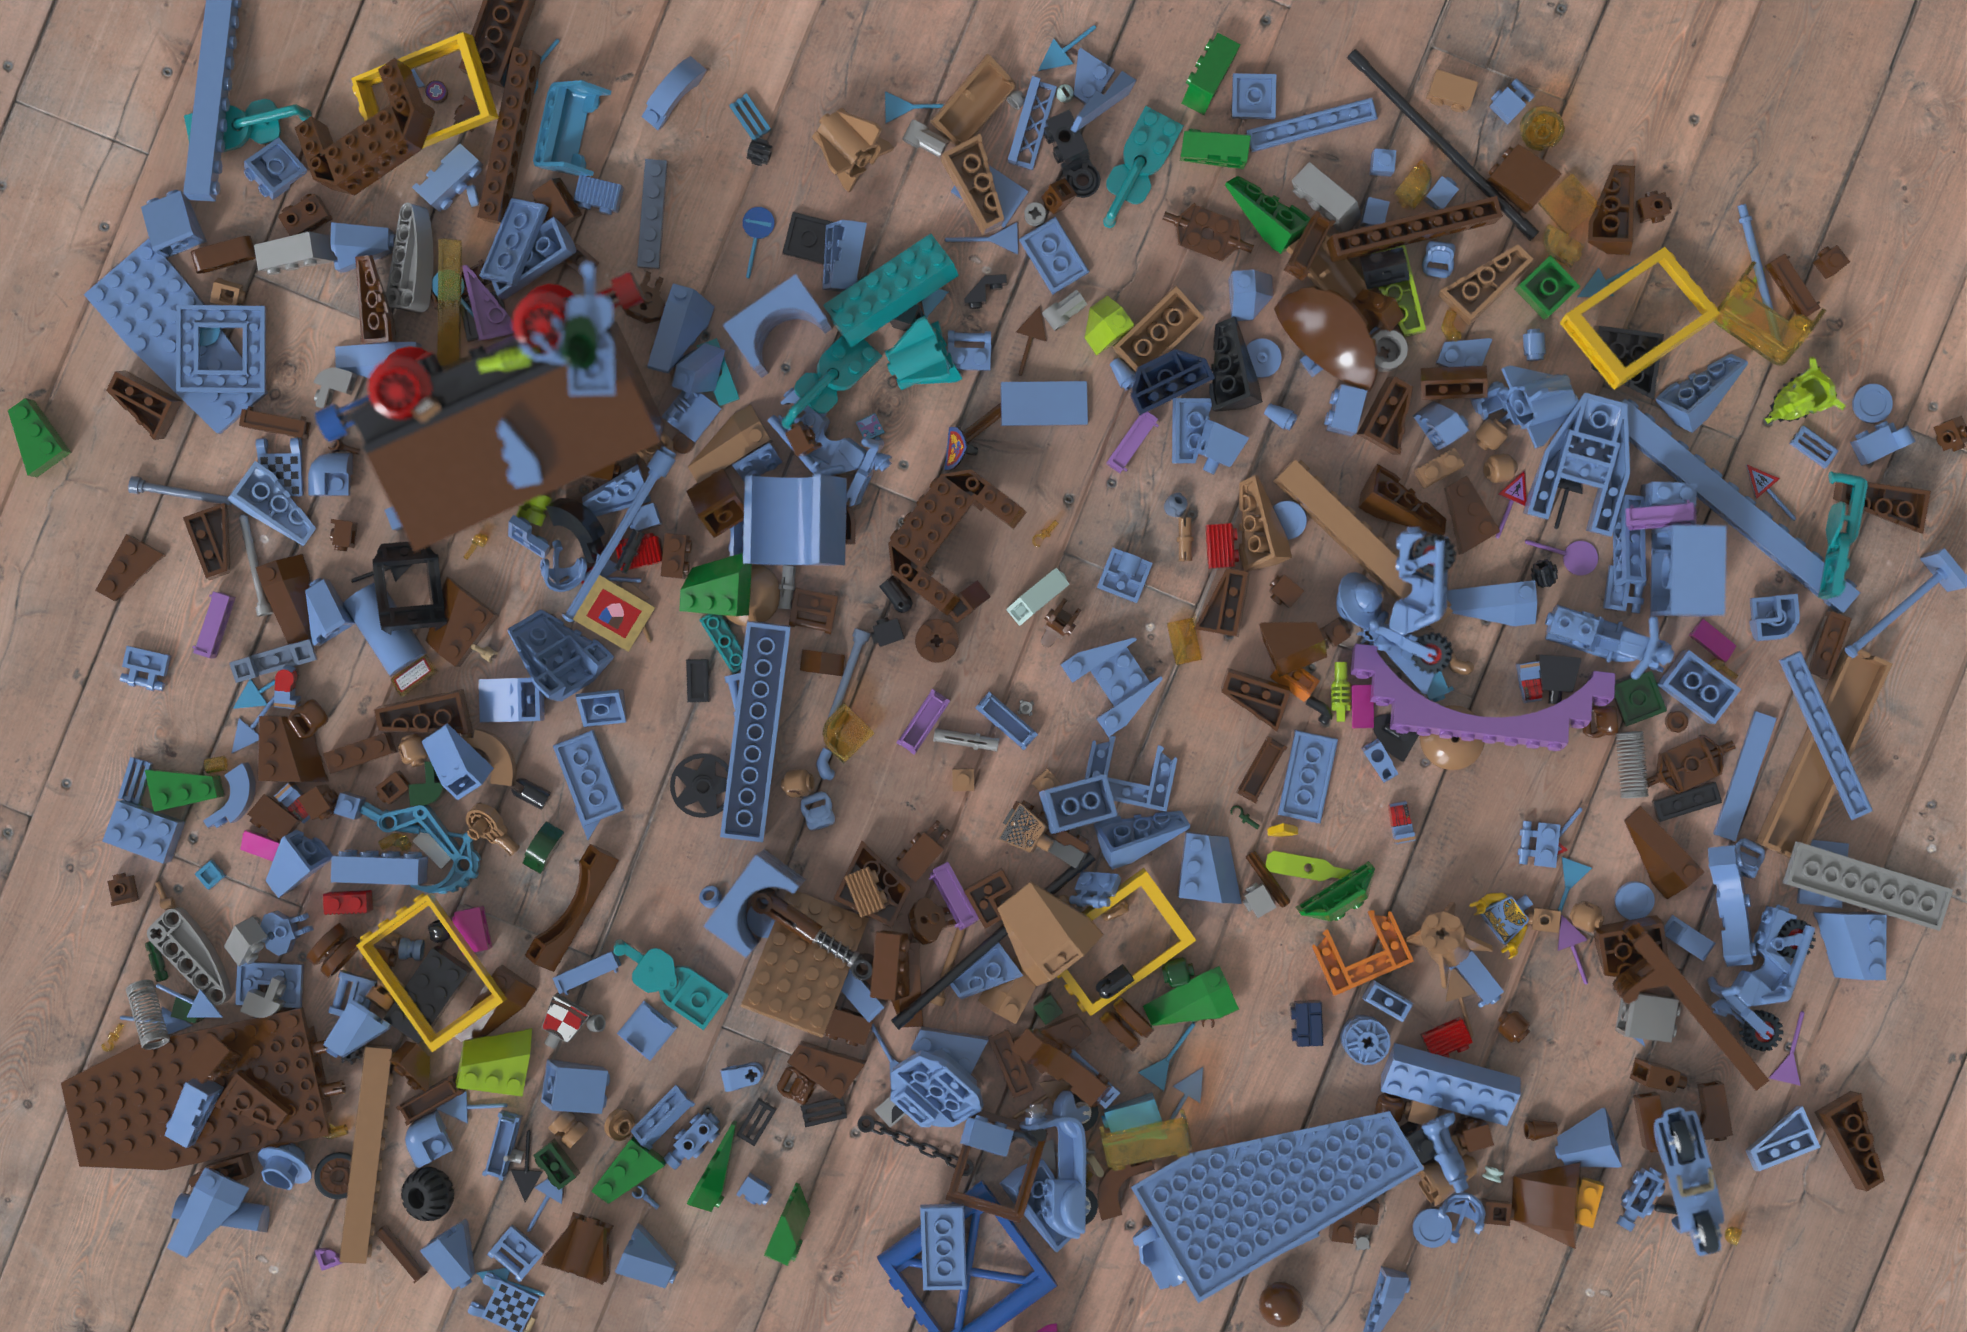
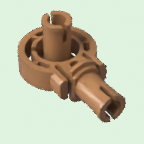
M477 803L466 814V823L470 828L467 834L471 839L478 840L480 837L487 839L491 844L495 843L501 846L509 856H512L520 848L506 834L508 828L503 824V820L495 808L483 803Z

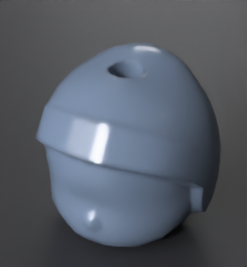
M1173 493L1166 499L1164 511L1169 516L1181 517L1188 506V501L1181 493Z

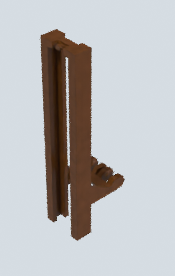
M1636 920L1625 928L1623 932L1643 957L1614 979L1612 983L1613 989L1617 991L1622 1001L1631 1004L1638 999L1639 993L1642 990L1668 985L1755 1091L1768 1083L1770 1080L1639 922Z

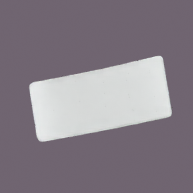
M420 832L413 840V843L428 855L440 869L450 861L451 858L430 834Z

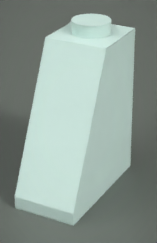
M1055 568L1020 596L1006 610L1020 626L1070 584L1064 573Z

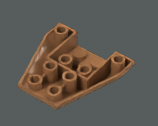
M1031 881L997 907L1020 965L1036 986L1053 980L1082 958L1103 936V933L1088 916Z

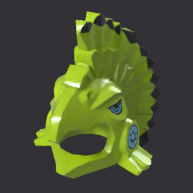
M1809 357V368L1802 374L1798 373L1797 377L1791 378L1789 383H1783V388L1778 390V394L1774 396V402L1770 405L1772 411L1764 419L1768 424L1777 419L1780 422L1784 420L1791 422L1799 420L1801 417L1806 418L1809 413L1814 414L1832 406L1844 410L1846 405L1836 398L1835 385L1829 377L1821 372V367L1817 366L1816 358Z

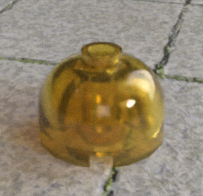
M1544 105L1529 109L1523 115L1519 124L1520 135L1527 147L1536 151H1543L1544 148L1549 146L1551 148L1554 147L1562 139L1565 132L1560 114L1552 107Z

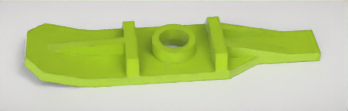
M1279 851L1269 853L1266 861V867L1269 872L1324 881L1329 878L1341 879L1351 872L1350 869L1333 867L1324 859ZM1309 863L1311 864V870L1306 872L1304 866Z

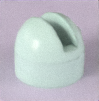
M1067 84L1059 86L1056 92L1057 99L1063 103L1070 102L1074 95L1073 88ZM1062 88L1066 89L1069 97L1066 98Z

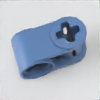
M751 1062L721 1069L725 1092L757 1084L764 1074L762 1065L757 1062ZM751 1069L753 1073L757 1072L755 1078L753 1077V1075L748 1074Z

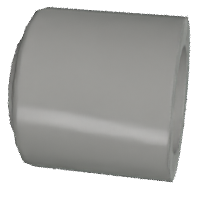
M1383 330L1372 337V339L1375 338L1378 353L1381 351V347L1384 350L1388 349L1390 352L1387 354L1386 359L1384 356L1379 355L1375 357V368L1378 369V372L1392 371L1403 363L1407 356L1408 346L1400 333L1394 330L1391 332Z

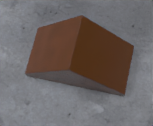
M802 649L800 671L843 676L845 655Z

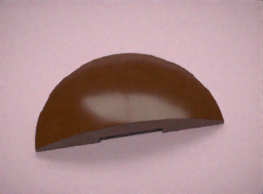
M1316 286L1303 287L1283 297L1274 310L1282 327L1298 348L1331 375L1355 388L1367 390V393L1370 392L1378 369L1375 368V357L1378 355L1375 338L1372 339L1366 328L1368 322L1360 310L1341 294L1330 289L1326 291L1316 289Z

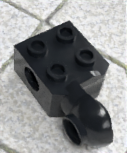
M1069 109L1047 119L1044 128L1045 132L1043 133L1047 143L1053 144V156L1057 164L1061 163L1060 167L1065 179L1077 194L1076 197L1086 198L1096 193L1100 186L1101 178L1098 170L1090 161L1089 150L1080 130L1077 132L1071 130L1075 120ZM1066 137L1069 139V141L1062 142L1060 141V138ZM1084 176L1089 182L1085 186H1080L1076 181L1077 178Z

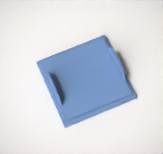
M644 1000L617 1034L650 1061L677 1027Z

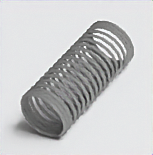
M1643 731L1615 734L1616 740H1633L1617 742L1616 744H1632L1617 746V748H1631L1617 750V752L1638 751L1617 754V756L1638 755L1617 758L1618 760L1637 759L1618 761V764L1637 763L1619 765L1618 767H1636L1619 769L1618 771H1636L1619 773V775L1641 774L1619 777V779L1641 778L1619 781L1620 783L1641 782L1621 784L1620 787L1641 786L1621 788V798L1649 796V789L1646 788L1648 787L1646 784L1648 781H1646L1647 777H1645L1647 773H1644L1647 770L1643 769L1647 767L1643 765L1646 764L1644 761L1646 754H1644L1645 750H1643L1645 746H1641L1645 743L1640 742L1644 740Z
M140 980L130 984L125 990L132 1015H134L133 1018L134 1022H136L135 1025L136 1029H138L137 1032L138 1036H140L142 1048L146 1050L156 1049L167 1044L170 1038L168 1031H166L167 1027L164 1024L165 1021L163 1020L164 1017H162V1010H160V1003H158V996H156V989H154V982L151 980ZM147 987V988H145V989H141V990L135 991V990H137V989H139V988ZM153 1000V1001H151V1002H148V1003L139 1005V1004H141V1003H143V1002H147V1001ZM152 1007H155V1008H153V1009H150V1010H147V1011H143V1012H140V1011H142V1010H145V1009H149V1008H152ZM151 1011H155V1012H153V1013H149V1014H146V1015H142V1014H144V1013H148V1012H151ZM157 1014V1015L152 1016V1017H149V1018H144V1017H147V1016H150V1015ZM157 1018L148 1022H144L149 1019ZM154 1025H159V1026H156V1027H153V1028L146 1029V1028L151 1027V1026H154ZM164 1038V1039H162V1040H160V1041H157V1042L148 1043V1042H150V1041H154V1040H158V1039Z

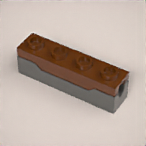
M1025 800L1022 803L1016 801L1003 821L1005 825L1008 823L1020 803L1025 805L1048 826L1045 813L1041 811L1038 814L1033 810L1035 806ZM1048 828L1044 835L1054 841L1048 852L1074 868L1079 869L1087 853L1092 848V846L1088 845L1089 840L1080 834L1077 837L1069 833L1071 829L1050 834Z

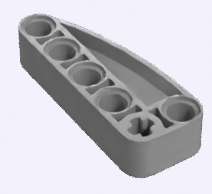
M407 202L402 205L399 212L386 297L389 307L409 312H425L430 304L433 278L432 227L428 210Z
M176 907L165 911L147 930V937L150 942L198 992L201 989L213 1005H221L229 1001L232 996V990L228 976L206 934L184 908ZM173 912L179 916L177 923L172 920ZM157 929L162 930V933H160L162 936H158L157 933L159 931ZM172 943L177 944V953H174L171 950ZM187 958L193 962L192 969L186 965ZM202 974H205L208 977L207 984L202 983ZM217 989L223 993L222 1000L216 997Z

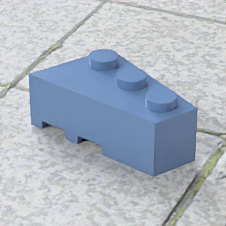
M840 220L826 225L822 290L843 292L857 283L867 223Z
M1435 401L1413 415L1437 451L1448 446L1469 431L1467 428L1469 424L1463 415L1459 416L1457 412Z
M921 1027L911 1046V1050L915 1052L920 1050L930 1052L943 1049L971 1074L988 1042V1036Z

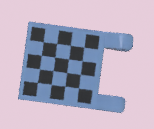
M256 439L258 463L274 473L278 482L291 496H303L302 439H290L292 453L267 454V439Z
M487 1272L483 1283L496 1287L486 1308L473 1301L469 1306L468 1313L486 1319L511 1332H522L539 1297L500 1279L492 1272Z

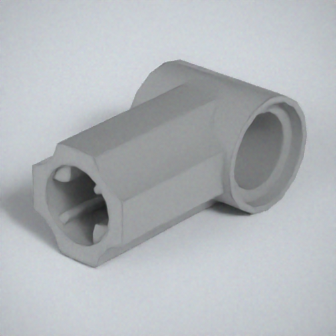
M913 119L902 138L909 145L916 148L920 147L939 158L948 144L947 139L930 131L927 126Z
M1075 290L1059 303L1056 302L1048 307L1042 315L1053 330L1056 331L1070 320L1069 318L1085 308L1087 303L1083 296Z

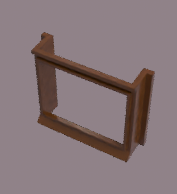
M984 1110L971 1117L975 1119V1116L978 1115L988 1118V1122L991 1123L996 1121L1007 1124V1128L1021 1129L1019 1125L1021 1122ZM1046 1139L1041 1142L1038 1141V1145L1031 1149L1014 1209L958 1192L971 1146L965 1144L962 1145L945 1200L964 1204L966 1207L1020 1223L1026 1210Z

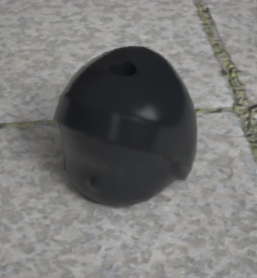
M440 920L433 921L428 925L431 941L442 943L450 939V934Z

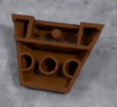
M1581 1162L1514 1175L1512 1192L1513 1220L1576 1249V1222Z

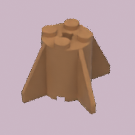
M844 108L838 109L831 115L829 113L825 114L819 121L821 125L812 136V139L821 147L829 169L835 175L837 174L842 186L848 192L852 191L859 175L867 170L865 166L869 162L873 165L879 156L894 149L888 141L879 137L882 128L877 123L849 114Z
M1450 902L1443 912L1428 915L1421 930L1405 938L1406 945L1425 946L1430 957L1440 967L1441 985L1444 989H1447L1449 967H1455L1464 959L1466 960L1470 950L1493 952L1492 945L1467 934L1460 919L1455 916V902Z

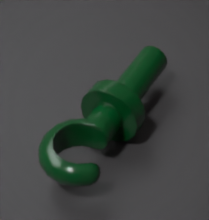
M1235 805L1231 808V815H1233V809L1239 808L1241 810L1239 817L1243 819L1242 823L1245 824L1247 822L1258 830L1260 825L1250 819L1248 813L1246 815L1243 814L1244 811L1241 806Z

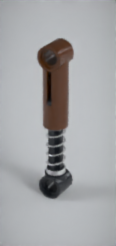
M762 888L752 897L751 906L756 913L767 915L809 944L817 943L820 945V948H825L828 950V953H833L835 958L839 957L843 963H847L856 979L867 980L871 977L874 958L872 954L853 952L849 949V946L846 947L841 944V941L835 940L834 936L830 937L827 935V931H822V925L778 897L772 888ZM760 897L766 898L768 904L762 903ZM860 963L866 964L869 970L862 969Z

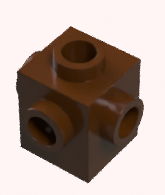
M1658 190L1646 193L1644 198H1640L1635 202L1640 223L1652 221V224L1665 221V217L1671 213L1670 210L1672 209L1671 200L1666 196V192L1658 194Z
M1962 415L1933 427L1937 443L1942 447L1943 451L1952 448V451L1955 452L1966 447L1967 424H1965Z

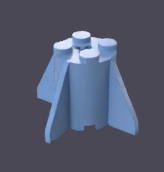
M1511 365L1503 367L1501 370L1510 388L1507 396H1510L1509 402L1506 403L1508 414L1499 421L1503 424L1512 421L1515 425L1519 424L1522 426L1521 429L1527 428L1534 447H1542L1563 424L1579 401L1570 384V378L1566 374L1551 375Z

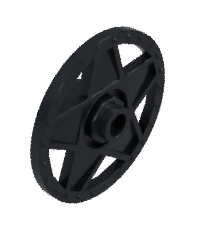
M698 753L686 757L676 766L670 780V791L675 804L684 813L693 817L706 818L723 811L724 803L717 808L716 794L726 792L727 778L716 776L715 768L716 762H718L725 768L728 774L729 766L721 758L708 753ZM704 758L697 770L684 766L694 759ZM676 776L686 785L678 797L675 792ZM698 801L706 813L694 812L685 806Z

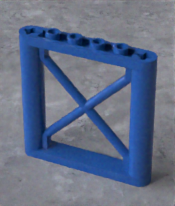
M980 1181L964 1193L1001 1205L983 1181ZM964 1206V1218L966 1219L972 1215L966 1249L967 1290H960L955 1325L949 1332H995L1058 1286L1054 1277L1013 1221L995 1216L1034 1270L1028 1275L1022 1276L973 1268L980 1216L983 1212ZM919 1225L879 1254L877 1259L890 1277L889 1283L893 1289L901 1292L903 1295L901 1299L907 1308L912 1307L916 1313L914 1317L921 1326L924 1324L928 1332H944L901 1273L908 1266L922 1268V1259L913 1258L922 1251L921 1225ZM971 1276L1022 1284L963 1327Z

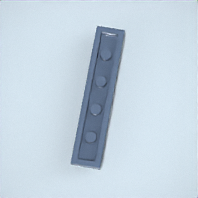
M645 159L638 268L660 269L667 160Z

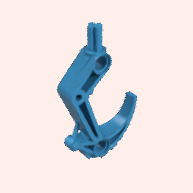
M365 802L361 807L360 813L376 821V826L383 832L399 831L420 834V832L430 834L454 861L449 874L440 883L435 885H410V887L427 893L447 894L449 891L452 893L459 891V887L466 888L470 885L469 880L471 878L476 879L478 877L480 860L482 858L474 850V840L468 836L467 832L465 834L449 832L429 805H419L392 811L387 809L382 811L368 802ZM388 817L394 819L395 824L392 828L386 825ZM420 823L423 828H421V826L412 825V824ZM453 837L463 838L461 847ZM462 859L469 861L470 867L468 870H464L461 867Z

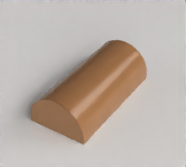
M1174 286L1112 348L1136 372L1137 367L1170 352L1205 317L1180 289Z

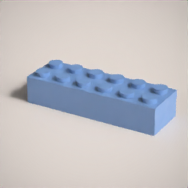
M1394 1043L1381 1074V1092L1507 1126L1521 1096L1520 1077Z

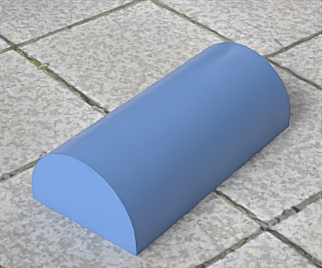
M555 217L542 224L517 287L492 281L498 297L506 300L576 253V247L571 236Z
M374 583L362 588L344 601V607L390 677L427 654L412 629L392 631V635L381 630ZM387 592L389 608L397 607Z
M181 1193L178 1196L171 1218H181L191 1194ZM242 1202L240 1207L221 1226L267 1233L270 1218L269 1206Z

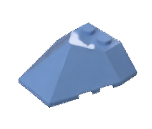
M541 609L508 628V633L534 685L551 700L563 701L594 682L614 658L600 642L595 639L591 641L582 636L581 631L577 629L573 631L564 626L563 621Z

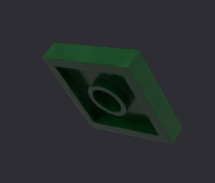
M1652 671L1642 673L1637 679L1629 678L1615 684L1614 700L1624 726H1630L1667 711Z

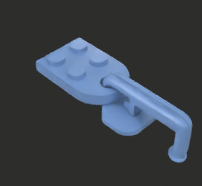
M586 262L581 266V272L584 274L585 296H576L568 301L566 316L567 322L576 315H583L594 323L598 336L597 360L593 367L586 370L570 367L568 364L569 396L615 395L614 344L611 337L605 332L613 322V306L608 298L596 296L595 268L592 263Z

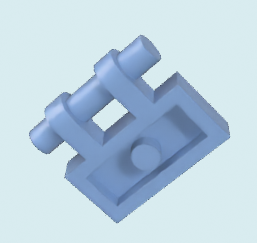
M1609 565L1603 608L1626 611L1627 603L1632 604L1631 612L1640 613L1641 605L1644 603L1642 594L1646 582H1626L1622 585H1614L1613 565ZM1630 584L1635 585L1633 597L1628 596Z
M127 646L122 667L129 668L130 672L129 674L122 673L120 681L136 687V685L143 686L150 691H155V689L163 691L165 683L157 681L158 675L167 676L171 655ZM139 671L149 673L148 679L139 677Z
M1523 821V827L1520 829L1519 834L1521 836V846L1518 848L1517 854L1520 855L1519 864L1527 865L1528 856L1535 857L1534 866L1556 868L1561 825L1538 822V829L1536 831L1531 830L1532 821ZM1530 837H1537L1535 850L1529 849Z
M1083 871L1080 873L1074 889L1078 895H1071L1069 902L1070 904H1076L1078 907H1085L1086 905H1091L1094 908L1109 907L1111 900L1107 896L1115 897L1122 878L1119 874Z

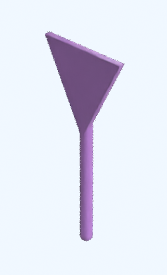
M1804 1011L1800 1012L1790 1053L1770 1075V1079L1801 1086L1794 1052L1805 1014Z

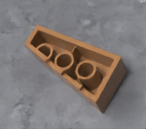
M980 133L943 153L941 162L982 235H985L1002 226L1004 216Z
M1517 244L1487 264L1478 267L1465 277L1463 276L1448 287L1446 286L1441 289L1439 297L1470 326L1532 265L1534 259Z

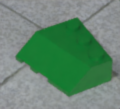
M743 553L692 567L680 589L679 611L727 616H749L752 564L743 563Z
M798 1183L794 1185L764 1253V1256L788 1266L790 1260L795 1261L803 1242L800 1237L811 1213L801 1186Z

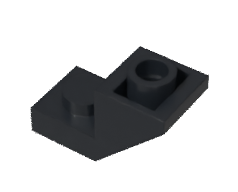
M1006 274L985 275L964 298L965 306H969V309L982 308V305L986 304L985 287H990V290H1002L1003 286H1007Z

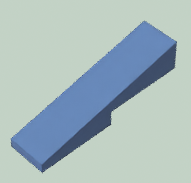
M1121 71L1104 95L1096 90L1078 114L1071 130L1077 132L1128 96L1136 79Z

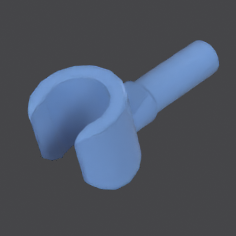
M643 1185L637 1186L642 1190V1195L639 1196L633 1191L632 1196L636 1199H644L657 1210L660 1205L650 1198L647 1194V1188Z

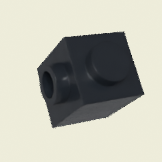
M888 617L876 621L877 625L873 626L874 631L870 632L874 644H879V647L905 639L898 618L890 621Z

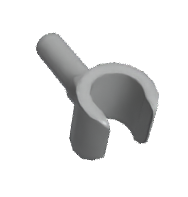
M512 1149L511 1154L504 1156L503 1160L521 1164L525 1152Z

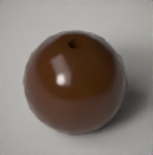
M1274 1282L1262 1291L1259 1298V1310L1262 1317L1269 1324L1276 1327H1288L1301 1317L1303 1299L1300 1292L1293 1285L1286 1282Z

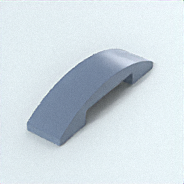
M311 639L247 656L229 662L235 682L238 683L281 670L288 665L297 666L317 660Z

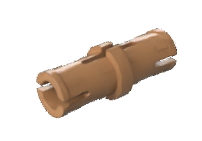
M1186 517L1185 527L1184 518H1178V561H1185V552L1186 561H1193L1192 542H1194V537H1191L1192 518Z

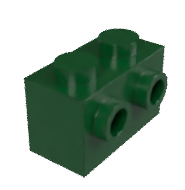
M555 1138L533 1155L538 1167L545 1171L550 1183L557 1187L558 1190L562 1189L580 1174V1171Z

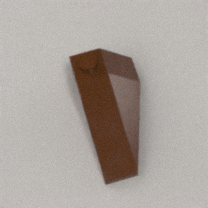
M357 256L355 260L361 344L396 342L394 318L373 256Z
M303 554L275 560L255 567L263 590L287 643L292 644L311 639L305 592L309 588L310 572Z
M1641 806L1624 820L1641 856V861L1649 874L1651 883L1665 899H1669L1686 889L1704 873L1691 856Z
M500 965L491 977L507 1000L460 1032L455 1038L463 1042V1040L487 1036L523 1009L537 988L504 965ZM486 985L471 1008L492 994Z

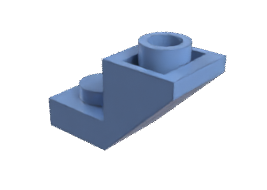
M1674 915L1670 917L1664 926L1667 938L1702 961L1705 960L1716 944Z

